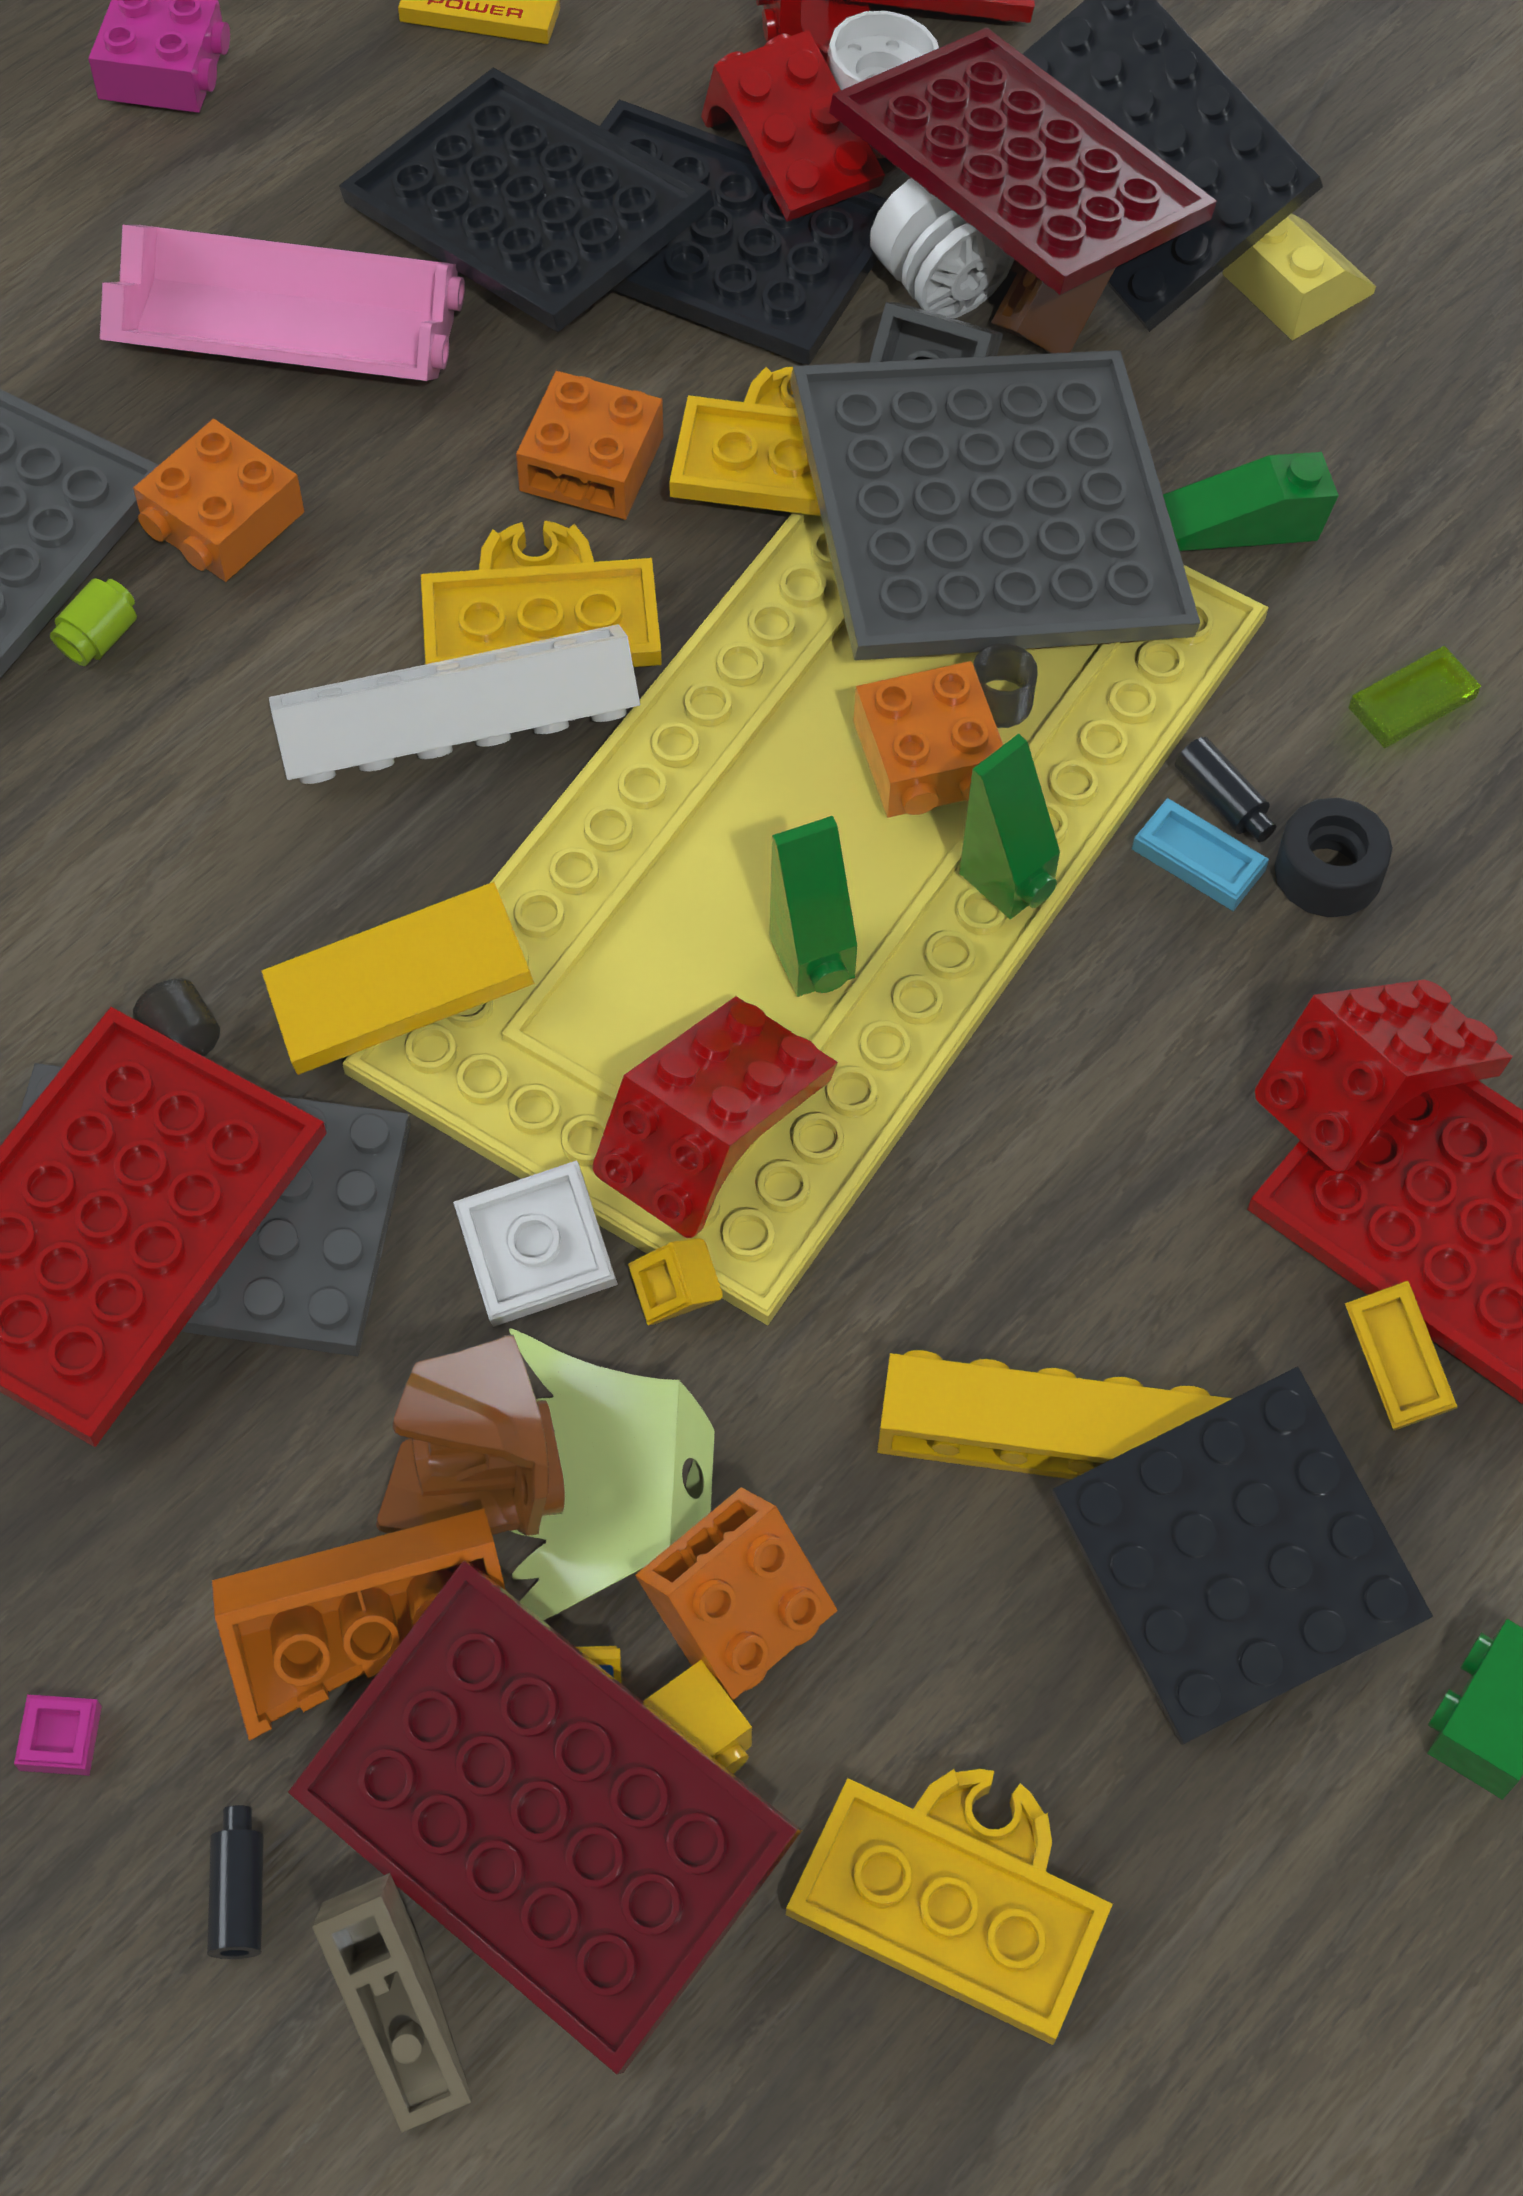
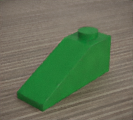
M1322 452L1268 455L1163 494L1179 551L1318 541L1339 496Z
M1019 733L972 769L959 871L961 876L1010 920L1027 906L1031 908L1040 906L1053 893L1057 885L1055 877L1060 855L1028 741Z
M833 816L772 835L770 940L797 997L815 991L818 993L831 992L844 985L847 980L855 978L857 940L839 831Z

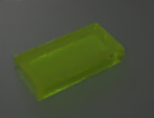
M1444 645L1352 695L1348 708L1385 749L1477 698L1481 685Z

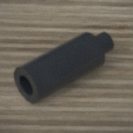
M1200 737L1194 740L1181 751L1175 761L1176 769L1237 834L1248 831L1258 842H1263L1274 833L1277 826L1266 815L1270 807L1269 802L1207 737Z
M245 1805L225 1807L223 1809V1830L211 1835L207 1955L213 1958L244 1959L261 1954L264 1834L252 1830V1807Z

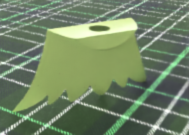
M510 1328L509 1332L511 1335H514L523 1358L543 1385L553 1394L552 1398H539L536 1400H546L548 1403L564 1479L565 1504L562 1514L542 1516L539 1534L527 1535L544 1539L546 1543L531 1553L512 1573L513 1580L539 1578V1581L519 1602L544 1621L643 1569L711 1512L715 1431L701 1406L680 1380L643 1377L599 1367L555 1350L531 1336ZM688 1458H692L694 1460L687 1476L685 1488L682 1469L684 1462ZM509 1530L516 1534L524 1535L520 1533L518 1530Z

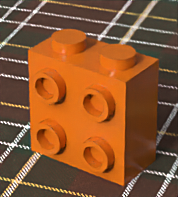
M555 371L516 453L519 491L626 520L664 437L663 399L647 395L641 391H632L594 381L588 377Z
M214 418L133 487L140 512L138 520L148 535L159 542L166 540L179 549L186 560L196 569L201 571L207 569L225 582L304 513L298 475Z
M972 661L856 686L853 722L887 818L902 814L920 815L938 806L964 800L968 801L972 769L1003 746Z
M742 1487L635 1574L691 1666L702 1660L731 1700L737 1698L742 1692L758 1685L770 1668L796 1646L809 1641L817 1633L819 1626L838 1611L777 1507Z

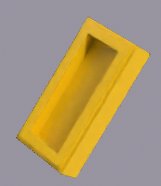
M1409 1281L1345 1303L1393 1431L1457 1409V1404Z

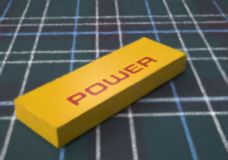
M400 0L398 12L400 22L549 44L560 11V0Z

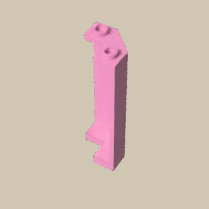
M122 225L120 282H103L100 340L428 381L437 379L440 369L444 370L447 366L449 335L454 320V310L461 311L465 282L463 277H457L456 264L145 225Z

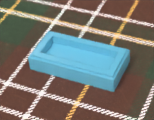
M1169 798L1164 801L1135 836L1132 850L1232 911L1236 909L1266 871L1269 861L1267 857Z

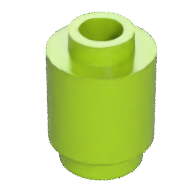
M96 578L91 579L55 618L56 627L50 633V638L65 656L81 666H86L93 658L100 660L136 621L137 615L132 607L135 604V600L124 586L113 579H108L106 582Z

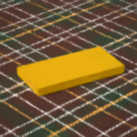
M495 882L261 970L291 1063L297 1075L535 984Z

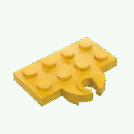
M765 367L751 382L744 402L688 395L669 482L670 497L821 516L795 401L791 397L793 392L790 379L793 367H785L774 372Z
M544 521V546L549 551L538 557H531L522 553L526 547L525 530L522 522L511 525L500 533L492 529L481 548L479 570L421 574L425 664L619 624L628 636L633 667L662 665L652 558L594 562L589 542L575 524L567 528L556 522Z
M953 1769L931 1783L913 1809L847 1778L786 1907L785 1915L1054 2045L1113 1904L1046 1872L1052 1846L1048 1813L1044 1814L1032 1793L1020 1783L1013 1792L1009 1802L1012 1821L1000 1829H988L979 1824L973 1815L972 1806L976 1800L989 1793L994 1771L976 1769L955 1772Z

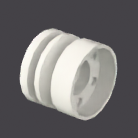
M865 11L846 18L834 29L829 44L827 65L840 90H843L936 50L939 47L937 40L930 31L909 16L890 11ZM870 145L876 158H886Z
M912 178L908 179L890 195L878 211L870 232V247L876 257L896 280L902 282L908 294L918 302L923 310L950 318H958L976 309L988 299L1007 277L1014 262V258L1007 255L1000 247L972 225L968 224L962 217L934 195L930 194Z

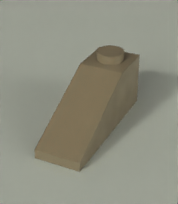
M388 1873L324 1901L312 1928L401 2133L471 2103L472 2096L419 1938L391 1874Z

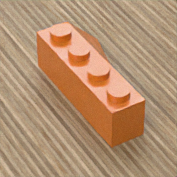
M485 1509L475 1510L212 1580L215 1620L249 1741L271 1730V1722L300 1707L305 1712L329 1699L328 1692L365 1673L368 1678L378 1674L463 1560L475 1565L506 1590Z

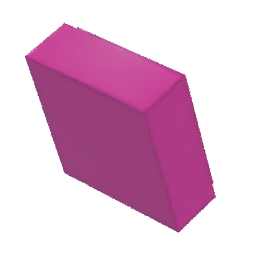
M27 1694L14 1761L17 1769L29 1772L90 1776L102 1708L97 1699Z

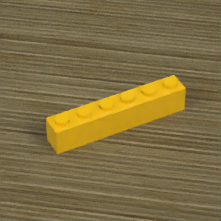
M923 1350L908 1351L904 1355L890 1353L877 1453L1073 1479L1232 1398L1210 1396L1208 1391L1195 1386H1178L1171 1390L1143 1387L1139 1381L1127 1377H1111L1104 1381L1076 1378L1072 1372L1059 1368H1045L1037 1371V1373L1009 1369L1006 1364L991 1359H978L970 1364L946 1361L933 1352Z

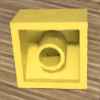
M1292 213L1223 270V275L1292 341L1373 295L1376 288L1363 273L1308 222Z

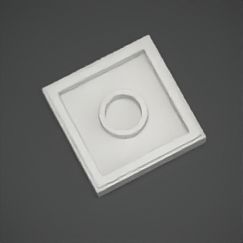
M577 1160L453 1202L486 1311L493 1327L618 1285Z

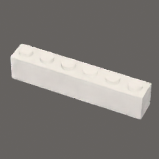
M619 624L269 697L287 780L300 778V782L303 784H314L330 780L336 776L335 770L359 766L360 771L381 770L392 766L395 763L394 758L417 753L420 759L442 757L453 751L452 745L476 741L477 746H494L509 741L511 739L510 733L532 728L536 734L555 733L568 728V721L591 716L592 721L595 722L612 721L624 717L627 714V708L640 706L628 636Z

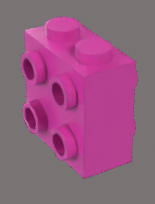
M111 0L88 58L98 99L199 113L207 91L212 92L215 88L220 55L227 54L230 44V27L227 22L222 21L219 0Z

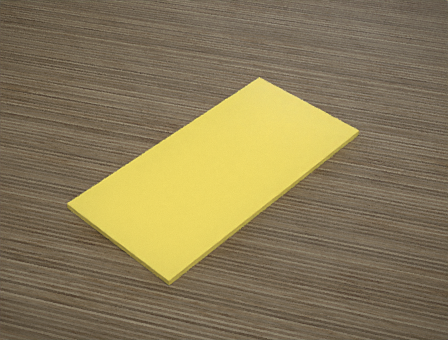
M792 513L641 697L640 706L632 708L490 882H495L535 984L351 1054L342 1063L345 1074L520 1179L577 1160L599 1226L646 1254L673 1241L695 1238L704 1239L722 1290V1299L768 1326L1266 619L1269 607L1184 565L1200 619V626L1195 637L854 660L822 518L817 515ZM972 661L1003 745L1019 733L1028 741L1060 850L1055 877L1057 885L1044 903L1036 908L1027 906L1010 920L959 874L968 801L964 800L938 806L920 815L902 814L887 818L853 722L856 686ZM833 816L839 831L857 940L855 978L847 980L844 985L831 992L818 993L815 991L797 997L770 940L772 835ZM737 996L746 1003L759 1007L766 1016L792 1033L808 1039L817 1049L838 1063L829 1083L762 1134L747 1149L721 1186L702 1231L692 1238H686L600 1180L593 1171V1162L624 1074Z

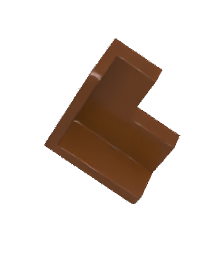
M1014 259L1008 275L1015 278L991 323L1007 333L1031 341L1048 353H1070L1115 268L1059 295Z

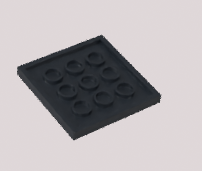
M1298 1366L1053 1488L1051 1491L1180 1744H1185L1433 1617Z

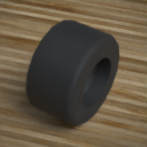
M1339 797L1316 799L1299 807L1286 822L1274 868L1278 886L1289 901L1308 913L1328 918L1350 916L1366 908L1380 892L1389 866L1393 847L1388 828L1378 815L1359 802ZM1318 849L1339 851L1349 857L1353 864L1350 866L1326 864L1317 858L1312 851Z

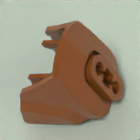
M504 1335L502 1338L456 1353L415 1363L393 1420L394 1432L410 1439L402 1442L377 1517V1529L383 1533H393L484 1508L492 1535L509 1530H518L526 1536L539 1534L542 1516L562 1514L564 1510V1479L548 1403L546 1400H536L514 1335Z

